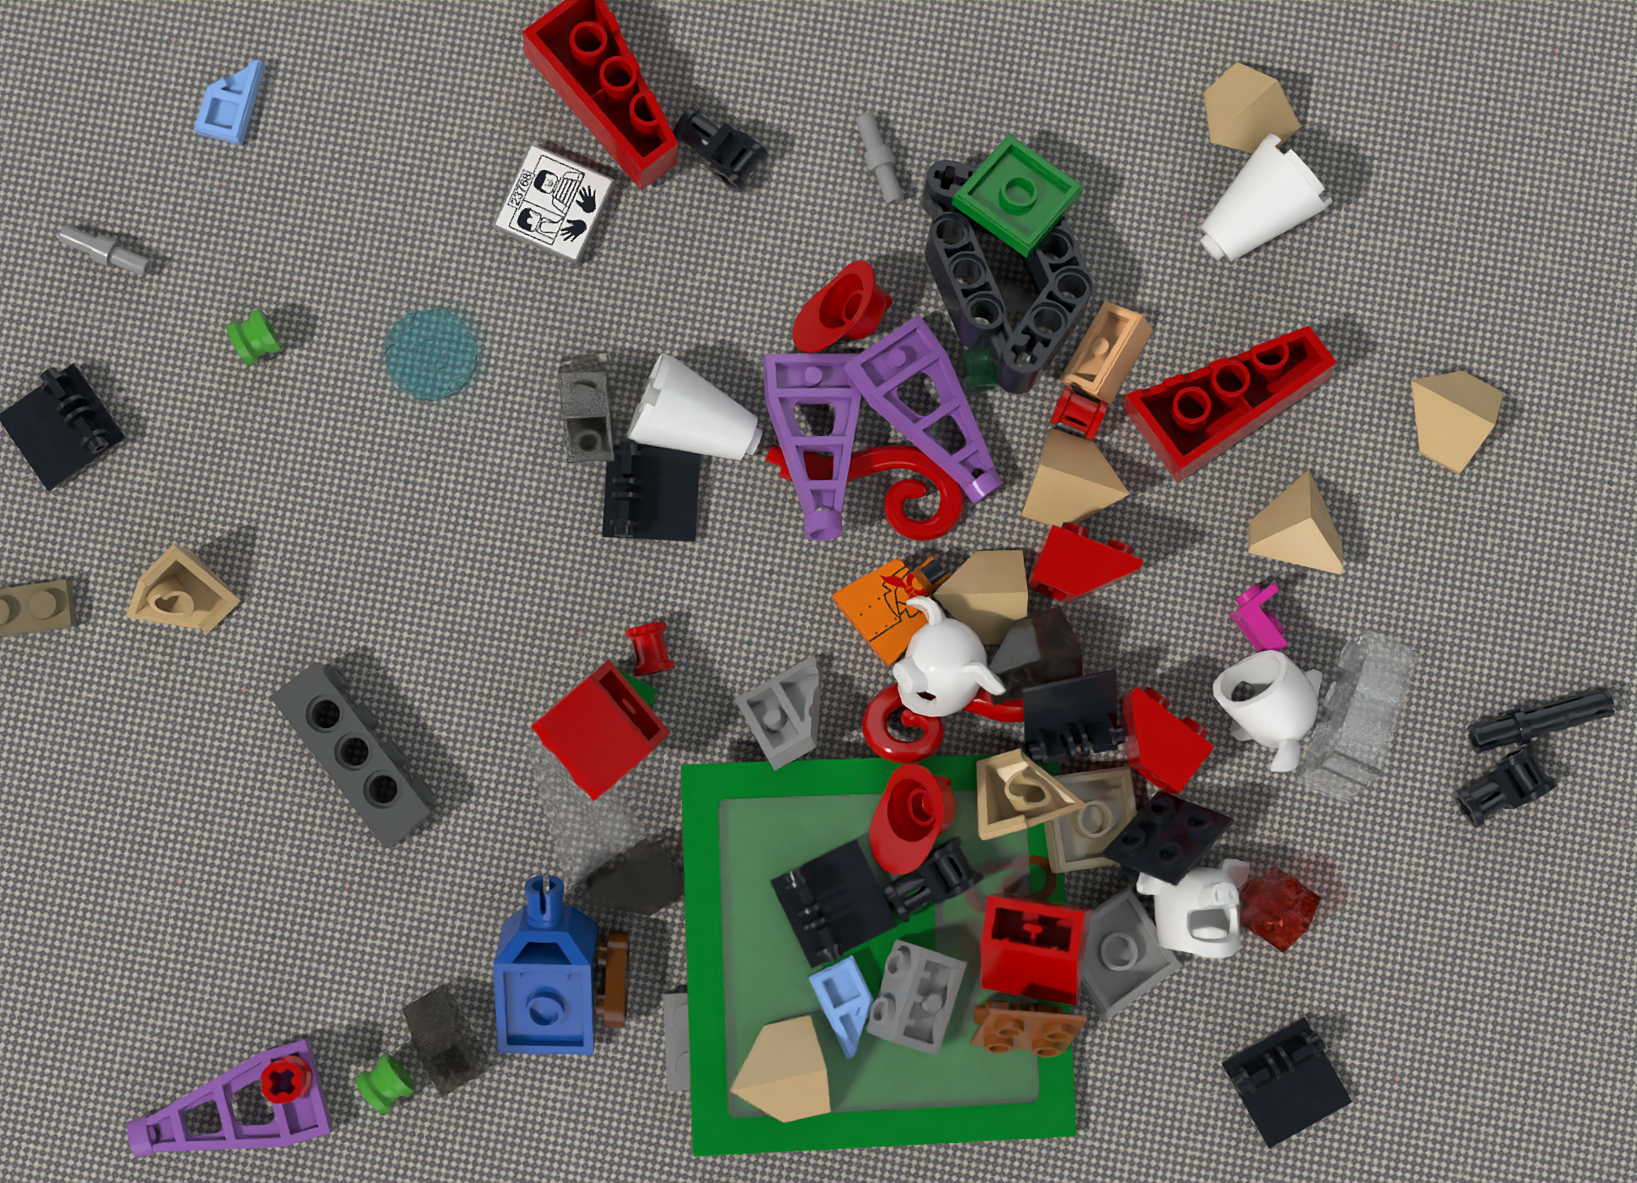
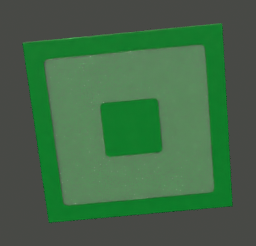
M1024 753L1028 758H1030L1029 753ZM999 754L931 756L922 762L912 763L927 768L934 776H945L952 781L951 791L956 803L955 819L950 828L937 837L931 850L956 836H960L963 841L960 846L973 869L981 871L984 879L964 893L945 900L941 904L929 902L910 914V921L905 924L900 922L889 906L898 925L897 927L845 952L843 957L827 964L824 962L812 969L772 888L770 880L854 839H857L880 889L886 883L892 886L912 874L914 871L909 874H892L884 870L874 859L869 845V828L873 814L893 772L904 764L893 763L883 758L791 761L775 771L769 761L680 765L692 1157L1077 1137L1072 1043L1064 1053L1061 1052L1060 1055L1054 1057L1035 1056L1032 1054V1050L1013 1049V1051L1008 1053L996 1054L985 1051L983 1046H970V1040L979 1027L978 1024L973 1023V1009L975 1005H983L984 1001L1009 1003V1010H1011L1013 1003H1019L1020 1011H1025L1027 1004H1033L1034 1010L1037 1005L1061 1006L1063 1012L1071 1013V1005L982 989L981 938L988 895L997 892L1009 894L1006 892L1018 881H1020L1019 890L1009 895L1026 896L1042 891L1047 884V874L1042 867L1029 865V858L1032 855H1038L1049 861L1044 822L983 841L979 836L976 761ZM1059 761L1049 763L1046 766H1042L1041 762L1036 763L1051 776H1060ZM1065 872L1057 873L1056 888L1053 894L1044 901L1066 904ZM918 888L917 890L913 891L912 893H910V894L907 895L906 897H908V896H910L911 894H913L914 892L918 891L920 888ZM896 940L967 962L938 1056L899 1045L868 1033L869 1011L857 1043L855 1056L847 1059L807 977L824 967L852 955L874 1003L885 973L886 960L892 952ZM810 1015L827 1069L831 1112L783 1123L730 1092V1089L754 1045L762 1025Z

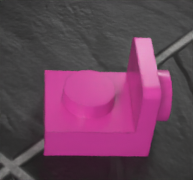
M1258 583L1251 586L1235 599L1240 607L1229 615L1257 652L1268 650L1279 652L1288 645L1282 637L1285 629L1280 621L1270 611L1263 613L1259 607L1280 590L1275 583L1263 589Z

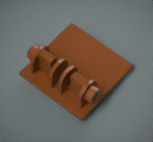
M984 1001L983 1005H975L973 1009V1023L978 1024L979 1027L970 1040V1046H983L985 1051L996 1054L1008 1053L1013 1051V1049L1032 1050V1054L1039 1057L1058 1056L1061 1052L1064 1053L1087 1022V1016L1071 1015L1070 1012H1063L1061 1006L1037 1005L1034 1010L1033 1004H1027L1025 1011H1020L1019 1003H1013L1011 1010H1009V1003Z

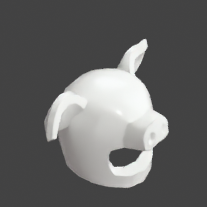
M917 596L906 601L907 605L924 612L928 621L927 624L913 635L904 659L897 662L892 670L894 677L898 681V692L901 701L914 713L929 717L947 716L960 711L970 704L980 686L994 695H1000L1006 691L998 676L987 668L984 646L978 635L968 625L956 619L946 618L938 603L930 598ZM926 691L935 695L936 698L929 701L921 698L917 693Z
M1268 650L1251 655L1222 672L1213 684V695L1225 711L1233 717L1230 734L1239 741L1253 739L1268 748H1279L1271 763L1270 770L1284 773L1295 769L1300 764L1299 740L1311 730L1315 723L1318 712V695L1323 675L1315 669L1303 673L1283 653ZM1242 681L1250 683L1255 691L1251 699L1242 702L1231 701V694L1236 685Z
M1224 859L1217 868L1194 866L1177 886L1140 872L1137 891L1140 894L1154 895L1159 946L1205 958L1233 956L1240 949V909L1237 888H1240L1246 882L1250 873V862Z

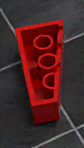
M564 0L522 31L524 55L641 191L677 164L678 142L653 92L649 90L641 74V68L634 54L630 52L620 32V26L613 12H610L605 0Z
M1306 326L1255 345L1250 350L1230 358L1223 357L1212 361L1208 366L1184 375L1181 373L1164 379L1163 383L1144 390L1140 388L1125 394L1123 410L1178 483L1328 381L1333 374L1337 361L1310 326Z

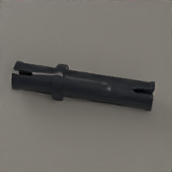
M1601 687L1581 695L1557 700L1522 711L1519 707L1507 710L1504 716L1470 724L1467 727L1469 732L1468 738L1476 754L1514 743L1517 746L1529 744L1531 738L1543 734L1560 731L1596 719L1614 716L1615 710L1612 707L1615 706L1608 689Z

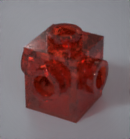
M1273 864L1261 878L1253 875L1241 890L1239 899L1243 901V905L1240 909V923L1253 934L1261 937L1282 953H1285L1310 927L1321 897L1304 886L1298 879L1288 875Z

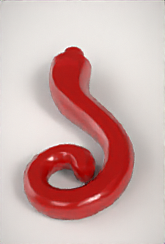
M772 444L765 461L780 467L781 471L778 477L793 483L781 447ZM885 445L851 453L846 483L890 469H907L924 475L938 488L940 504L936 513L932 517L921 521L913 520L905 514L904 503L908 499H921L926 495L927 487L923 482L916 479H902L888 490L885 496L884 512L887 522L901 536L915 541H931L943 537L959 522L964 512L965 496L963 489L959 483L918 447L910 445ZM803 452L806 472L810 480H831L833 478L834 456H826L816 452Z
M1041 679L1005 688L1006 691L1000 695H994L980 686L974 699L962 710L999 722L1020 723L1023 722L1022 689L1044 683ZM895 682L881 690L869 702L862 720L863 736L873 752L887 761L897 764L922 762L940 749L944 738L943 722L940 716L929 717L914 713L909 708H906L901 714L903 725L919 727L924 731V735L918 740L909 742L894 738L888 731V718L895 711L905 706L898 692V682ZM926 691L917 693L921 698L929 701L936 698L935 695Z

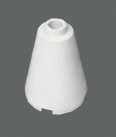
M1272 133L1260 143L1200 227L1205 236L1199 241L1217 261L1223 256L1230 262L1322 212L1333 202L1331 197L1318 196L1325 190L1324 186L1292 149L1283 154L1279 148H1275L1281 139Z
M661 353L645 384L642 400L636 406L627 432V438L634 440L636 443L738 461L743 458L745 453L752 456L763 432L762 429L756 427L758 418L672 355L669 356Z

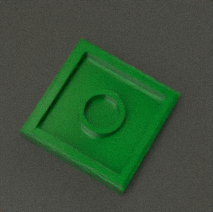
M1008 134L953 196L952 205L1027 258L1082 195L1084 186Z

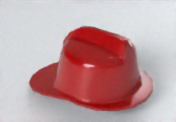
M857 260L849 263L831 282L813 295L802 307L795 319L792 330L793 343L800 351L809 354L819 352L832 345L840 337L861 340L869 337L877 329L884 313L891 307L893 300L875 282L874 269L868 262Z
M904 764L893 772L873 814L869 828V845L874 859L884 870L892 874H909L918 869L928 857L937 837L950 828L955 819L956 803L951 791L952 781L949 778L934 776L927 768L919 764Z

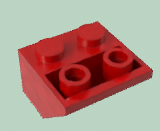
M1063 522L1061 527L1052 525L1044 535L1027 579V588L1068 605L1128 579L1141 568L1143 559L1133 556L1135 549L1129 545L1108 539L1106 545L1089 539L1090 531L1069 522Z
M609 659L570 689L530 726L539 736L542 745L556 756L571 774L574 783L583 789L593 801L601 797L647 757L670 733Z
M1148 686L1145 690L1135 687L1125 691L1119 698V705L1125 734L1128 766H1131L1133 770L1162 792L1167 794L1180 793L1214 748L1211 743L1205 740L1209 732L1187 716L1182 720L1166 710L1170 702Z
M998 892L988 895L981 938L982 989L1077 1006L1092 909Z

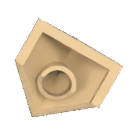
M1239 62L1230 67L1203 93L1210 143L1253 154L1270 133L1281 139L1275 146L1277 149L1301 127L1278 80Z
M1464 371L1411 380L1419 445L1417 453L1456 474H1460L1494 428L1503 392Z
M1049 428L1021 517L1048 526L1056 525L1061 527L1063 522L1077 524L1125 498L1130 493L1094 442Z
M1308 469L1250 521L1248 527V553L1341 575L1343 570L1342 541L1313 476Z
M173 544L139 578L126 618L201 629L208 634L241 600L193 551Z
M1023 550L975 551L933 596L956 620L968 625L978 635L982 645L1025 644L1028 588Z
M1021 748L976 761L978 830L982 841L1026 829L1089 807L1028 758Z
M805 1015L762 1025V1029L730 1092L783 1123L831 1112L827 1069L811 1016Z

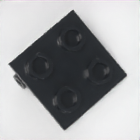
M74 363L61 372L56 367L45 370L40 375V379L43 382L41 386L0 413L1 424L49 492L126 439Z
M621 441L620 445L608 444L602 537L695 542L701 454L664 447L638 446L639 443L632 441Z
M1116 669L1022 689L1025 753H1029L1030 759L1033 762H1041L1042 766H1046L1049 763L1066 760V752L1070 760L1076 759L1075 745L1077 744L1082 755L1087 757L1090 755L1088 742H1090L1094 754L1108 750H1117L1119 744L1125 743L1122 725H1117Z
M1158 791L1103 850L1101 855L1120 864L1121 868L1118 874L1128 884L1138 881L1140 872L1177 886L1231 826L1234 819Z
M857 839L851 840L770 880L772 888L811 969L824 962L827 964L843 957L845 952L898 926Z
M1305 1017L1221 1063L1268 1149L1352 1103L1324 1052L1326 1049L1324 1042L1317 1032L1313 1033Z

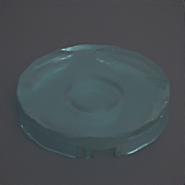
M443 309L417 310L406 314L393 325L385 341L384 354L389 377L404 393L420 401H441L456 396L470 383L477 369L478 348L473 333L458 316Z

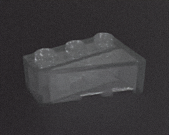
M1369 629L1355 643L1352 641L1346 643L1337 664L1338 667L1342 668L1337 681L1332 683L1323 704L1325 710L1314 730L1309 748L1294 782L1347 804L1379 776L1420 651Z
M538 735L526 742L568 889L577 886L652 833L618 783L614 784L601 797L593 801L583 789L574 783L571 774L556 756L542 745Z

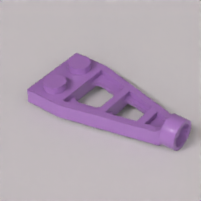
M920 315L861 352L844 365L843 369L868 404L959 483L973 504L978 503L1004 484L993 468L994 463L949 356ZM918 373H925L932 378L940 397L938 409L926 416L914 413L897 395L898 387ZM946 416H951L955 419L966 440L965 447L957 453L946 451L930 432V427ZM975 469H979L981 476L977 479H974L971 475Z
M857 353L765 354L762 361L766 406L803 510L805 537L810 540H832L843 534L841 511L861 400L860 391L843 367L849 360L857 356ZM796 404H831L835 409L832 433L829 436H805L798 427L793 412L794 406ZM803 452H832L834 456L833 478L831 480H810L807 476ZM819 507H826L829 509L816 511V509Z
M309 1038L262 1051L155 1114L130 1120L127 1124L129 1144L136 1158L158 1152L285 1147L334 1131ZM290 1055L299 1056L308 1062L313 1072V1081L310 1089L302 1097L295 1099L291 1103H272L275 1117L270 1123L244 1125L235 1119L231 1103L233 1095L251 1082L260 1080L261 1074L268 1065ZM291 1070L279 1073L283 1077L282 1082L279 1084L282 1089L286 1090L293 1086L290 1081L294 1073ZM216 1101L223 1127L222 1130L203 1135L190 1134L185 1113L204 1102ZM157 1127L159 1128L160 1133H161L160 1139H159Z

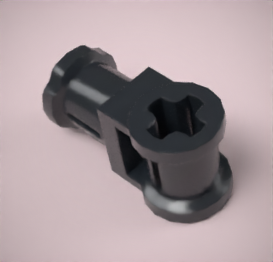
M695 104L684 112L673 130L678 143L683 141L699 152L701 164L708 168L719 181L738 193H741L746 187L744 181L759 161L765 162L769 156L768 152L746 133L735 130L725 122L720 128L701 115V109Z
M1533 743L1526 744L1499 759L1494 766L1482 772L1486 779L1467 790L1459 788L1453 792L1456 804L1473 827L1479 828L1482 826L1484 818L1501 808L1515 809L1542 797L1557 787L1558 783L1555 778H1548L1535 757L1534 753L1537 749Z
M956 836L931 850L922 865L914 870L912 874L892 886L888 883L881 886L885 899L902 924L910 921V914L929 902L941 904L945 900L964 893L984 879L981 871L973 869L960 846L963 841L960 836ZM918 888H920L918 891H916V892H914L913 894H911L910 896L906 897L907 895H909V894L912 893L913 891H915V890H917Z

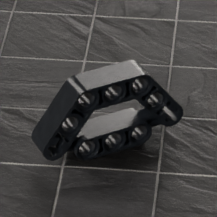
M945 159L937 161L931 165L927 172L921 201L923 209L932 218L924 249L926 262L956 333L963 345L976 351L988 349L996 368V380L999 386L1012 394H1024L1036 385L1082 319L1094 289L1093 279L1065 216H1063L1027 258L1020 254L1038 298L1013 332L1006 318L1005 303L973 230L994 237L997 236L952 205L953 196L978 168L954 160ZM946 238L952 240L956 244L949 245L943 243L939 239ZM1043 253L1054 254L1058 259L1048 258ZM956 278L968 279L973 284L966 285L960 283ZM1061 292L1070 293L1077 299L1066 298ZM980 317L990 322V325L978 324L973 318ZM1044 326L1046 328H1049L1053 333L1045 334L1043 332H1040L1036 327ZM1024 353H1027L1030 356L1029 362L1019 366L1018 364L1022 360Z

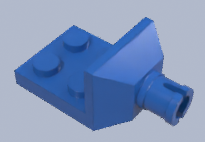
M544 875L529 879L525 883L527 905H524L503 923L493 962L498 1053L594 1054L593 959L599 932L598 923L573 906H563L564 883L556 876L549 875V891H546L545 894Z

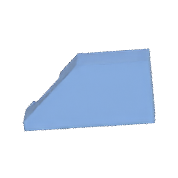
M253 60L248 63V67L227 79L221 78L207 86L194 128L198 135L242 146L266 67L262 61Z
M849 955L807 976L847 1059L855 1056L863 1025L873 1003V998L853 956Z

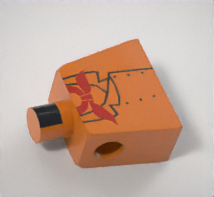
M932 556L912 572L909 571L899 558H896L832 595V601L886 667L889 668L908 648L913 635L928 623L924 612L907 605L906 601L917 596L933 600L929 594L944 583L949 576Z

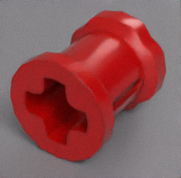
M1065 385L1049 423L1057 425L1059 422L1084 432L1085 438L1092 441L1101 425L1109 403L1103 400L1099 403L1093 402L1073 393L1072 387Z
M666 622L650 623L625 630L626 638L632 641L637 665L633 669L634 677L647 676L675 669L674 661L669 660L663 633L667 630Z
M291 1055L272 1062L264 1069L260 1077L262 1094L268 1101L274 1104L291 1103L295 1099L302 1097L312 1085L313 1072L311 1066L303 1058ZM291 1070L294 1073L290 1081L293 1086L284 1090L279 1085L283 1080L279 1073Z

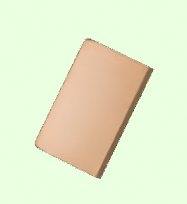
M1104 301L1059 380L1097 403L1102 400L1109 403V407L1151 336L1152 327L1143 315Z

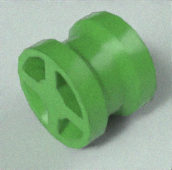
M260 308L252 311L249 319L241 323L233 321L225 326L235 349L247 366L257 363L259 356L266 352L274 354L282 350V345L274 328Z
M389 1053L383 1054L378 1059L377 1066L370 1072L363 1071L355 1077L356 1085L361 1094L382 1115H386L393 1109L394 1101L400 1096L408 1097L416 1089L407 1071Z

